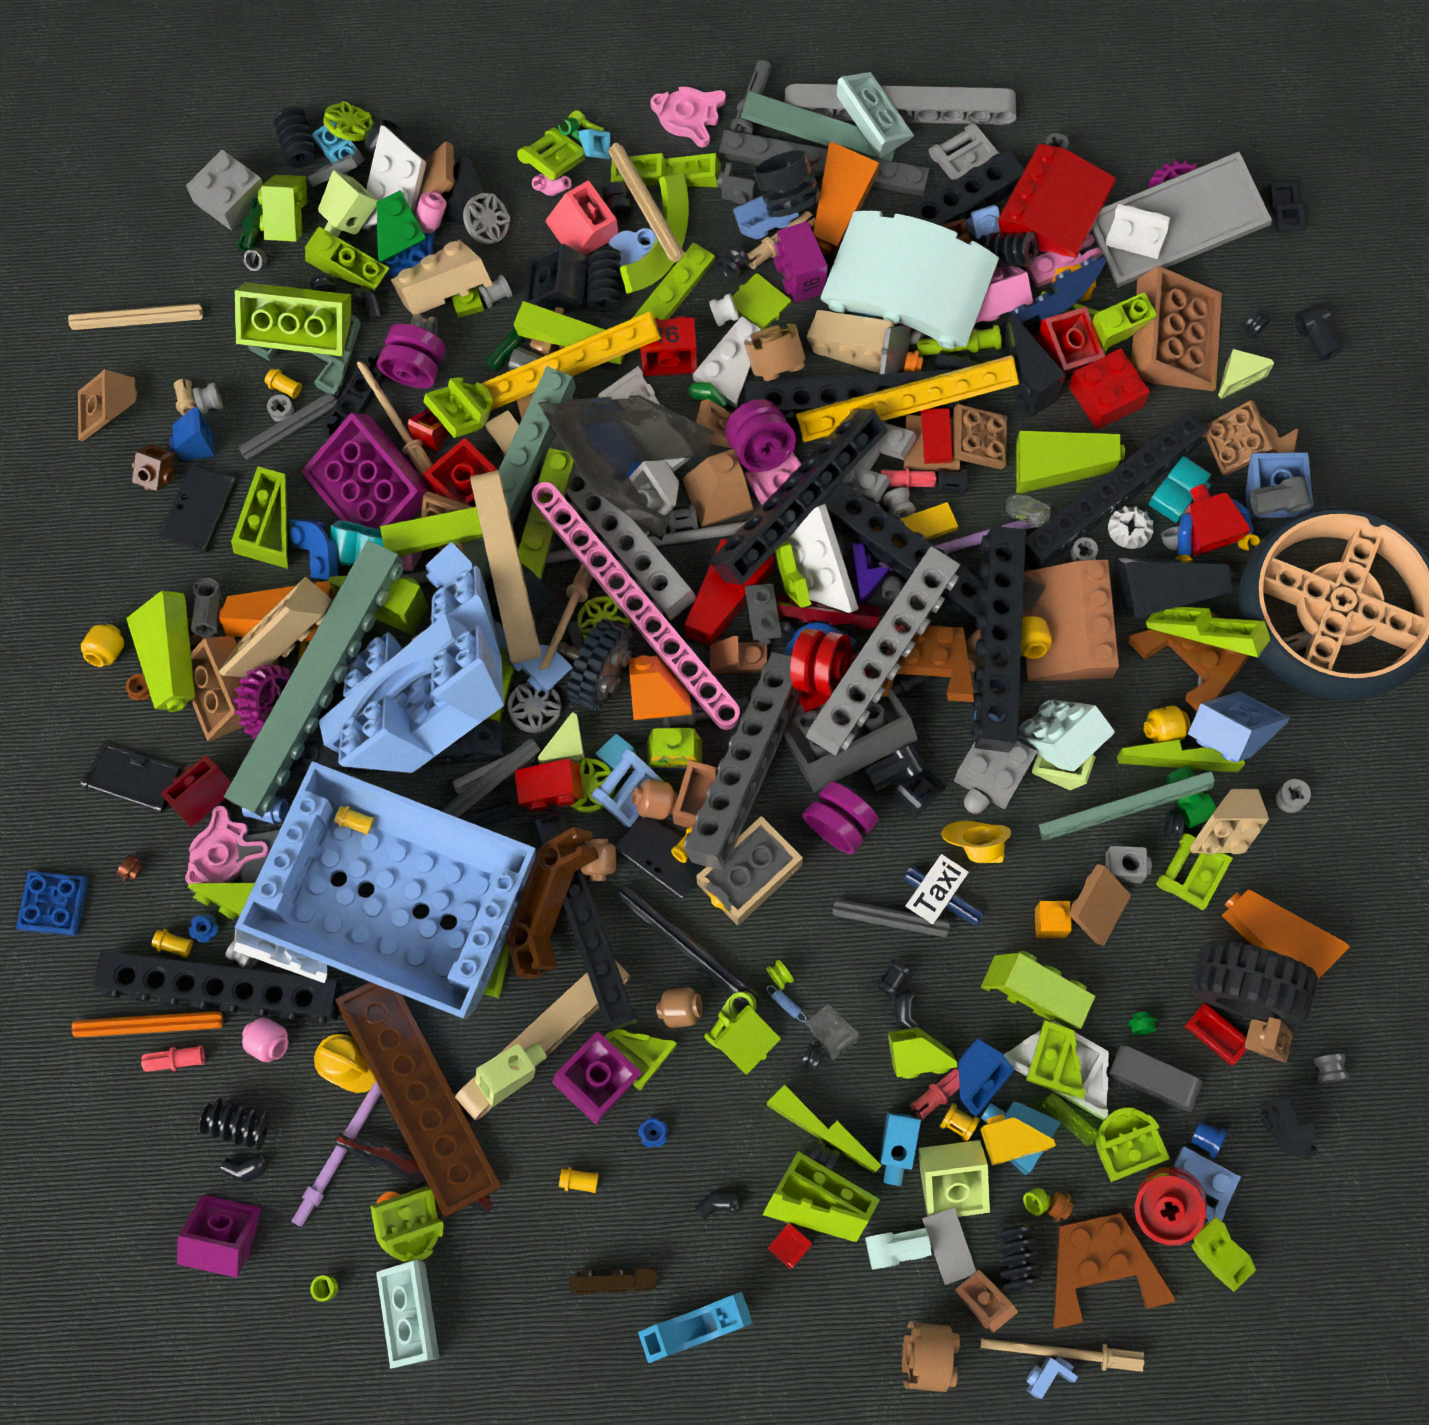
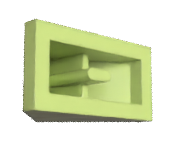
M1233 349L1226 363L1218 396L1220 399H1223L1267 377L1274 362L1269 358Z
M572 712L537 757L540 765L568 758L574 762L585 759L579 721L575 713Z
M1092 754L1075 771L1059 769L1037 755L1032 773L1065 789L1073 790L1087 784L1095 756Z

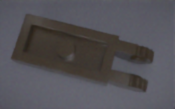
M639 1268L633 1275H627V1270L608 1271V1276H596L595 1271L577 1272V1277H569V1288L573 1295L645 1292L656 1288L659 1280L658 1274L655 1273L656 1271L649 1268L647 1270Z

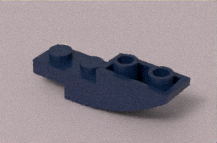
M1093 256L1080 263L1082 268L1074 272L1068 269L1056 275V281L1051 286L1055 294L1052 295L1050 291L1035 299L1036 304L1028 308L1026 304H1023L1013 309L1011 314L1022 325L1037 319L1041 327L1043 319L1067 312L1080 300L1096 280L1106 263L1105 257L1103 256L1096 260V257Z

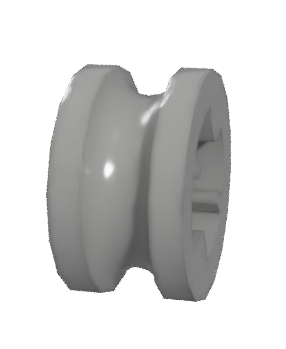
M279 394L269 399L267 410L274 421L281 422L294 414V408L287 396ZM281 405L285 410L280 412L276 407Z
M1087 537L1078 539L1071 550L1072 560L1074 562L1095 560L1098 553L1096 542ZM1079 547L1081 548V550L1083 549V547L1089 549L1088 554H1086L1085 557L1079 554Z

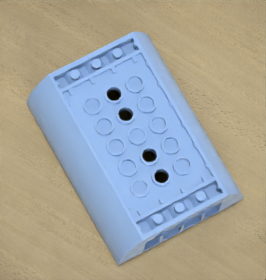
M312 761L235 928L460 1018L467 1019L480 1003L505 945L509 926L535 861L536 848ZM348 805L353 811L374 817L375 820L369 835L345 826L339 828V824L334 823L339 807H346ZM338 872H343L347 875V882L341 887H335L331 884L332 876ZM364 883H371L375 888L374 893L367 898L359 896V887ZM424 904L429 907V915L421 920L416 919L413 916L414 908L417 905ZM452 915L457 918L455 928L444 930L440 926L444 916Z

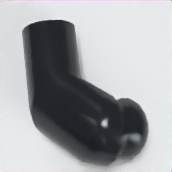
M256 1154L252 1159L242 1164L226 1158L221 1165L220 1172L241 1182H249L260 1177L265 1172L268 1160L262 1154Z

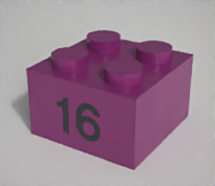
M805 221L778 230L777 242L774 243L777 256L773 260L777 272H782L785 278L783 279V285L787 295L791 294L795 303L822 295L826 285L827 264L809 222Z

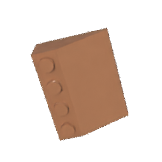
M1157 266L1137 279L1136 296L1145 292L1157 317L1133 334L1131 364L1142 380L1152 384L1214 391L1216 390L1222 293Z
M1082 560L1024 572L1022 606L1024 613L1022 618L1025 616L1041 617L1046 621L1052 638L1051 647L1044 656L1037 659L1025 657L1027 681L1113 678L1119 668L1108 560Z

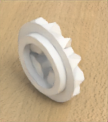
M1124 506L1122 509L1115 511L1108 523V531L1113 541L1119 546L1136 549L1144 546L1151 539L1154 532L1153 520H1150L1147 511L1143 512L1137 506L1133 508ZM1131 519H1134L1135 526L1138 528H1135L1129 536L1128 526L1124 524H1128Z

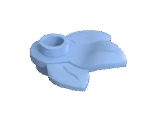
M647 228L640 229L636 233L622 231L611 238L609 245L621 252L622 260L620 264L622 267L634 263L643 255H646L652 248L656 235ZM649 241L650 244L642 245L641 242Z

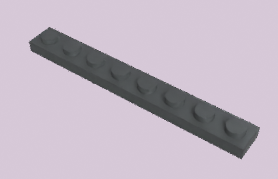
M724 130L719 148V158L759 165L772 156L801 149L806 151L812 168L809 175L823 178L828 149ZM867 157L879 162V172L872 187L924 197L929 168Z

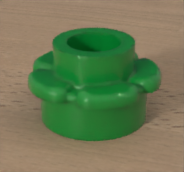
M1139 1012L1133 1014V1019L1128 1023L1133 1035H1147L1157 1031L1155 1023L1158 1022V1019L1152 1017L1150 1012Z

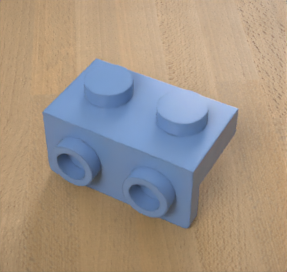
M763 195L733 209L741 234L753 239H759L768 235V230L772 228L788 226L792 219L799 216L798 212L783 217H771L768 215L767 204L763 201Z

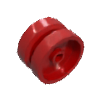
M805 628L800 632L794 645L790 664V677L795 690L812 693L817 690L821 695L831 696L852 664V644L849 636L829 632L826 635L822 630Z
M1160 1167L1150 1172L1140 1183L1135 1202L1136 1220L1142 1231L1152 1240L1165 1245H1182L1194 1239L1203 1228L1207 1209L1206 1194L1199 1180L1190 1172L1177 1167ZM1166 1202H1172V1206H1177L1169 1208L1166 1206Z

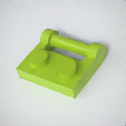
M557 128L549 129L545 132V136L530 146H523L517 151V156L522 163L531 164L552 181L568 172L586 158L584 149L566 135L561 134ZM549 145H554V146H552L551 148H549L548 150H546L544 153H542L541 155L538 154L540 151H542L543 149H545V148L548 147Z
M1184 833L1179 840L1180 847L1165 874L1161 875L1157 880L1156 885L1162 890L1171 892L1199 909L1204 910L1233 858L1224 853L1210 855L1199 853L1183 885H1181L1175 879L1190 854V847L1196 837Z

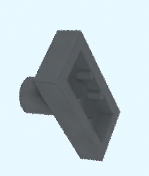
M360 150L315 170L307 178L312 187L329 180L333 170L349 176L347 171L357 167L364 161Z

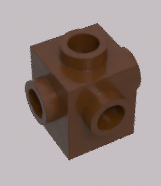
M149 444L136 451L131 467L133 471L132 482L142 485L144 489L149 491H158L170 484L175 475V470L173 469L175 453L153 444Z

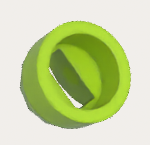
M1035 1188L1024 1195V1205L1032 1215L1040 1216L1049 1209L1051 1197L1050 1195L1047 1196L1045 1189Z
M330 1275L316 1277L311 1283V1295L320 1302L333 1299L338 1292L336 1279ZM324 1280H327L330 1293L328 1292V1288H327L326 1282H325Z

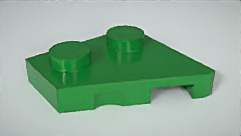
M401 190L376 202L378 259L380 263H384L427 240Z

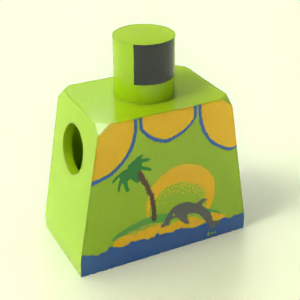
M652 729L647 741V766L652 770H686L689 760L702 763V740L695 729Z

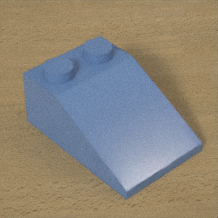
M1238 691L1201 703L1188 734L1196 738L1197 743L1201 746L1214 748L1222 753L1223 758L1232 762H1239L1252 757L1288 723L1290 717Z

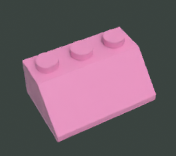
M996 267L975 323L983 320L993 321L998 319L1001 314L1011 312L1023 304H1026V306L1033 304L1028 273L1019 267Z

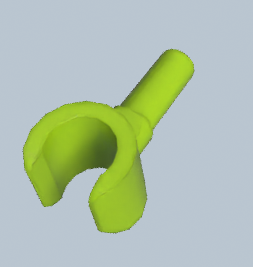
M578 110L573 111L568 117L577 119L579 127L583 126L591 130L604 131V128L586 120L585 116Z

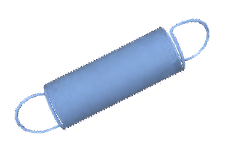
M778 989L771 995V998L794 1019L799 1013H802V1009L781 990Z

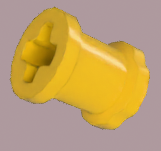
M953 1102L944 1116L940 1127L951 1129L962 1136L963 1141L967 1142L980 1119L978 1117L972 1118L957 1108V1104Z

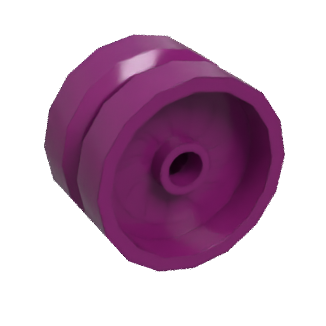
M409 324L392 325L385 339L386 346L381 350L377 360L378 369L384 375L400 384L413 388L425 389L432 387L439 372L437 366L441 364L446 352L445 344L439 337L423 328Z
M761 399L745 403L731 414L726 423L725 435L727 442L736 452V456L742 465L750 471L765 472L779 467L789 458L795 448L796 436L793 428L785 420L780 409L771 401Z
M833 781L827 782L819 792L821 802H812L803 813V818L811 829L829 844L847 854H855L863 843L861 834H870L878 824L879 818L874 810L851 790Z

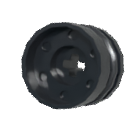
M791 150L780 153L761 162L754 168L753 172L759 189L767 191L762 197L764 203L767 204L766 209L769 216L783 217L792 215L812 206L820 199L821 195L818 187H816L815 177L807 176L812 171L805 150Z

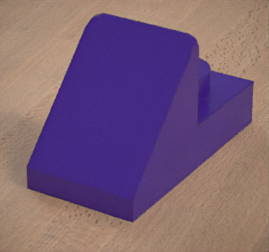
M852 544L851 560L858 604L866 605L883 585L884 580L888 578L890 568L871 569L870 553H865L864 544Z

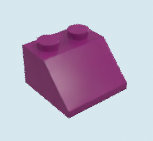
M597 1031L559 1069L552 1083L597 1125L619 1102L642 1072Z
M202 1194L178 1234L177 1264L238 1278L251 1251L261 1215V1208Z

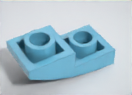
M325 125L311 134L312 139L331 162L358 151L352 141L335 136Z

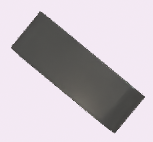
M1127 1046L1119 1047L1109 1071V1076L1115 1080L1188 1112H1192L1203 1082L1198 1078Z

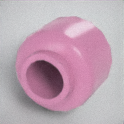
M258 1018L247 1024L243 1030L242 1044L244 1050L262 1062H270L281 1058L288 1048L287 1031L283 1026L269 1018Z

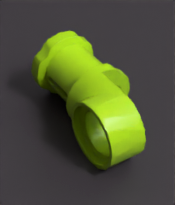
M740 991L733 994L727 1000L718 1014V1021L710 1032L707 1031L704 1035L710 1044L720 1049L713 1041L728 1026V1022L730 1020L733 1021L740 1014L734 1007L737 997L746 998L749 1001L750 1007L754 1011L756 1010V1000L751 993Z

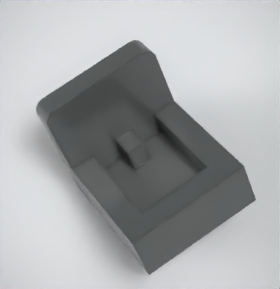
M726 163L725 171H720L717 185L722 190V199L732 200L738 204L753 200L755 196V180L732 177V163Z

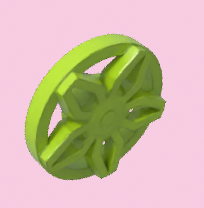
M346 101L329 106L323 118L325 127L332 134L349 141L366 139L368 131L373 124L369 112L350 105ZM330 120L337 123V126L335 127Z
M602 596L588 600L579 611L577 624L583 640L590 634L591 630L584 628L588 625H593L595 628L598 621L601 622L603 618L614 622L618 621L625 624L623 626L630 628V621L626 616L625 619L616 616L619 607L610 597ZM606 603L603 610L597 604ZM612 605H615L614 610L612 612H609L608 609ZM590 607H593L598 612L596 614H593L590 610ZM587 612L588 617L591 619L586 620L582 624L583 616Z
M585 758L577 761L576 763L580 766L584 798L577 802L574 800V804L569 806L583 813L599 811L604 806L594 800L591 794L596 788L599 789L612 771L606 764L596 759ZM586 765L589 766V774L584 773ZM593 765L599 766L603 768L605 771L597 772L595 774V769ZM607 776L601 782L598 780L599 777ZM615 788L609 794V797L611 799L614 796ZM588 798L596 804L590 807H582Z

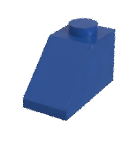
M198 407L192 408L172 425L173 435L169 437L171 450L178 454L181 461L215 456L212 431Z
M978 1038L966 1049L958 1061L961 1101L971 1114L977 1116L1014 1071V1068L1002 1053Z

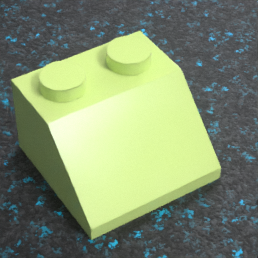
M980 1140L919 1148L920 1173L927 1217L953 1207L957 1217L990 1213L988 1164Z

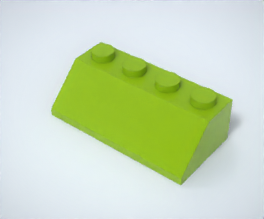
M245 282L235 290L236 344L343 356L351 324V294Z

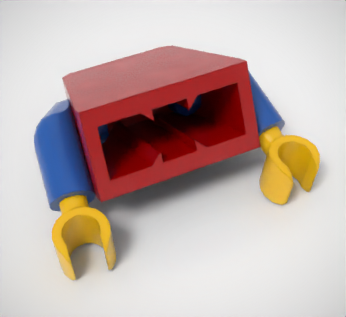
M1206 484L1198 485L1190 490L1194 503L1187 507L1180 519L1177 536L1178 553L1180 555L1176 559L1193 560L1189 557L1191 553L1197 556L1237 542L1239 548L1248 551L1249 539L1251 545L1257 546L1260 543L1259 537L1252 534L1254 529L1250 512L1246 507L1231 499L1227 493L1211 497Z

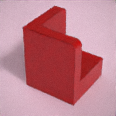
M788 1223L768 1247V1250L792 1270L812 1246V1243Z

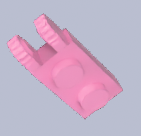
M1088 235L1081 250L1090 247L1094 243L1093 235ZM1094 248L1082 256L1079 252L1077 258L1047 252L1036 257L1033 264L1025 268L1036 287L1039 288L1052 282L1055 269L1080 264L1093 256L1098 260L1102 256V251L1100 248Z

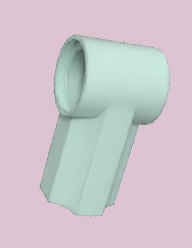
M926 1228L898 1234L890 1232L865 1238L872 1270L899 1265L901 1261L915 1260L932 1255Z

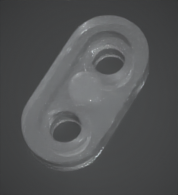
M1014 495L1006 498V512L1011 514L1013 518L1026 522L1028 526L1041 527L1050 520V507L1026 495Z

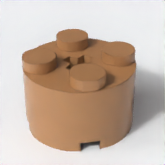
M787 324L788 329L780 330L779 325L771 326L750 335L752 341L744 340L754 375L763 376L764 381H770L778 378L781 372L787 370L791 372L798 371L805 367L804 360L806 357L795 324Z
M909 1322L907 1327L913 1329L911 1335L904 1336L902 1350V1372L908 1373L909 1381H903L905 1388L946 1392L949 1387H955L958 1373L957 1368L953 1367L954 1353L959 1351V1334L952 1333L949 1325Z

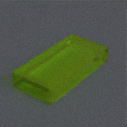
M1051 1093L1042 1102L1041 1105L1087 1147L1092 1145L1099 1137V1133L1055 1093Z

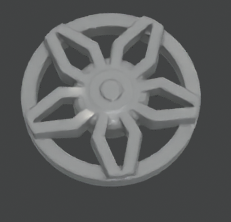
M481 193L467 201L464 207L463 220L468 233L473 239L479 243L489 245L497 243L505 237L509 228L510 215L496 195ZM477 199H485L483 204L476 202ZM470 212L475 217L473 224L470 220ZM497 216L502 217V221L497 220ZM486 232L490 239H486L479 234Z
M528 682L518 685L508 700V715L512 723L519 729L529 733H540L552 728L559 720L562 708L561 699L555 689L552 688L547 694L545 693L543 697H540L539 694L543 690L540 692L535 690V694L532 695L529 689L533 687ZM521 692H524V693L527 694L529 697H527V698L522 697ZM550 694L555 699L556 704L548 701ZM517 697L520 703L512 708L513 702ZM546 707H551L555 710H546ZM519 709H523V712L515 713ZM543 716H554L549 722L542 725ZM528 717L530 726L523 724L518 719ZM535 719H539L537 726L534 723Z

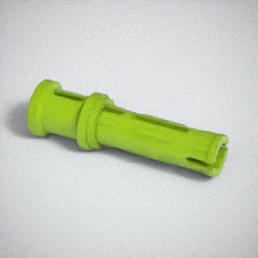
M993 325L992 329L985 330L973 328L967 345L954 347L953 349L940 346L938 341L933 338L917 340L919 357L939 354L940 351L949 353L970 350V352L977 353L979 349L993 347L996 350L1001 349V335L998 325Z

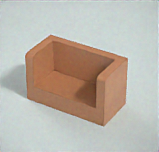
M689 760L673 812L674 824L687 828L695 825L696 814L706 801L708 787L712 782L714 783L718 774L716 767Z

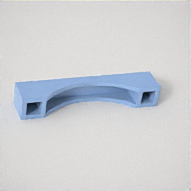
M450 542L426 565V570L429 572L426 577L437 588L441 585L446 588L455 581V578L462 571H469L472 568V563ZM495 621L501 641V648L509 655L504 629ZM539 645L541 658L512 664L509 655L507 661L518 672L523 669L530 676L527 681L537 692L543 690L546 694L573 668L556 651L549 668L541 671L540 665L549 647L545 645Z
M446 613L443 614L319 720L324 745L339 753L340 729L347 719L355 718L364 711L371 701H378L384 695L393 700L405 687L416 679L431 673V660L439 650L447 649L454 644L456 639L463 632L467 631L466 627Z

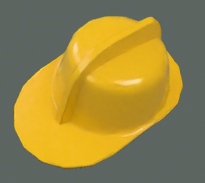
M958 821L944 827L941 835L948 843L962 846L968 858L973 862L1001 863L1005 858V841L1010 838L1011 830L1004 825Z
M344 1034L331 1035L324 1039L317 1047L314 1056L315 1068L318 1074L325 1080L355 1093L367 1092L371 1089L375 1080L353 1037Z

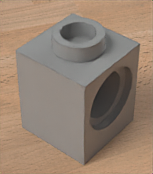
M1110 846L1105 853L1106 867L1120 883H1142L1147 875L1151 874L1152 862L1151 857H1147L1146 848ZM1122 860H1131L1135 864L1136 870L1129 871L1125 869Z

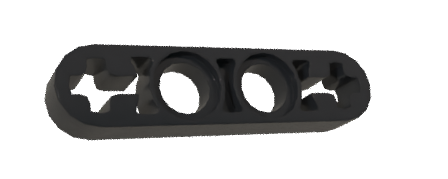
M372 351L365 356L362 362L373 373L380 387L386 375L378 369V366L373 370L372 363L377 364L380 351ZM359 367L323 423L322 431L326 440L332 436L330 430H336L350 415L342 412L346 404L353 403L357 405L354 413L363 414L375 395L371 387L365 392L356 390V386L360 382H367Z

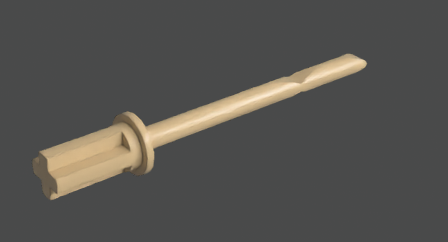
M357 362L363 376L374 390L376 397L406 443L402 449L403 453L408 454L421 477L424 478L423 473L433 464L422 448L423 443L421 439L413 440L367 365L364 362Z
M584 565L580 566L573 583L567 587L566 594L570 600L540 665L541 671L549 668L577 603L587 600V590L593 576Z
M981 1338V1348L1096 1361L1101 1362L1102 1371H1106V1368L1143 1372L1144 1352L1107 1348V1344H1103L1102 1352Z

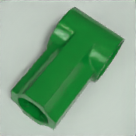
M1190 766L1175 770L1167 775L1165 779L1168 784L1194 777ZM1200 792L1177 800L1179 804L1178 812L1184 814V824L1187 828H1192L1208 821L1216 810L1212 798L1207 793Z

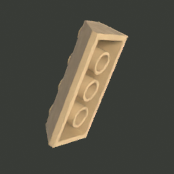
M304 577L238 642L219 670V673L223 676L243 678L247 676V671L255 669L259 665H277L279 662L277 658L280 655L285 658L295 647L294 642L297 639L302 642L312 631L311 626L314 623L316 625L321 624L332 599L308 578Z

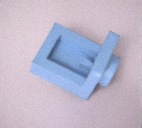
M996 205L973 211L971 218L965 219L969 232L976 239H979L981 235L988 237L991 233L1000 232L998 222L1000 216Z
M1057 1356L1055 1360L1046 1358L1041 1367L1036 1365L1029 1374L1026 1382L1030 1385L1026 1391L1034 1397L1042 1399L1057 1373L1069 1382L1074 1383L1078 1376L1072 1373L1074 1367L1061 1357Z

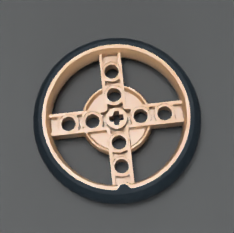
M1340 508L1323 509L1301 514L1276 527L1264 537L1250 555L1245 565L1239 588L1240 619L1265 621L1270 641L1258 658L1271 673L1289 686L1303 693L1329 700L1352 701L1379 696L1408 681L1421 669L1429 658V559L1409 535L1378 516L1362 511ZM1330 537L1348 540L1340 562L1323 565L1311 573L1275 559L1287 547L1306 539ZM1354 552L1361 554L1363 559L1356 557ZM1376 553L1386 559L1404 580L1413 600L1415 614L1384 602L1380 585L1369 573ZM1344 576L1352 578L1354 583L1348 582ZM1281 579L1288 580L1291 586L1283 584ZM1308 589L1315 591L1318 597L1310 595ZM1263 593L1296 605L1300 622L1312 635L1303 658L1295 653L1276 632L1267 614ZM1362 611L1370 613L1372 619L1365 617ZM1390 622L1396 623L1400 630L1393 628ZM1326 624L1333 626L1336 632L1329 631L1326 628ZM1369 636L1406 650L1393 664L1375 672L1347 674L1331 671L1340 646L1357 643ZM1316 649L1324 651L1327 657L1318 655Z

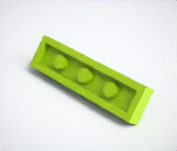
M693 242L684 253V257L676 263L632 319L649 311L652 312L654 318L660 320L669 319L714 264L715 255Z

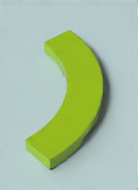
M676 174L659 178L664 219L682 248L688 226L689 202L684 174ZM657 237L646 255H643L634 263L620 267L627 294L654 284L675 263L673 260H669Z

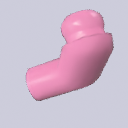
M540 174L532 180V186L535 190L549 196L561 193L571 188L572 185L570 178L567 176L552 181L544 174Z

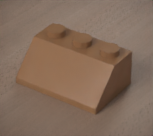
M234 636L206 637L191 652L195 697L191 702L207 741L215 740L244 727L237 724L241 718L240 715L233 713L238 709V704L233 702V700L239 696L234 689L242 686L239 680L242 677L223 676L219 673V670L237 645Z

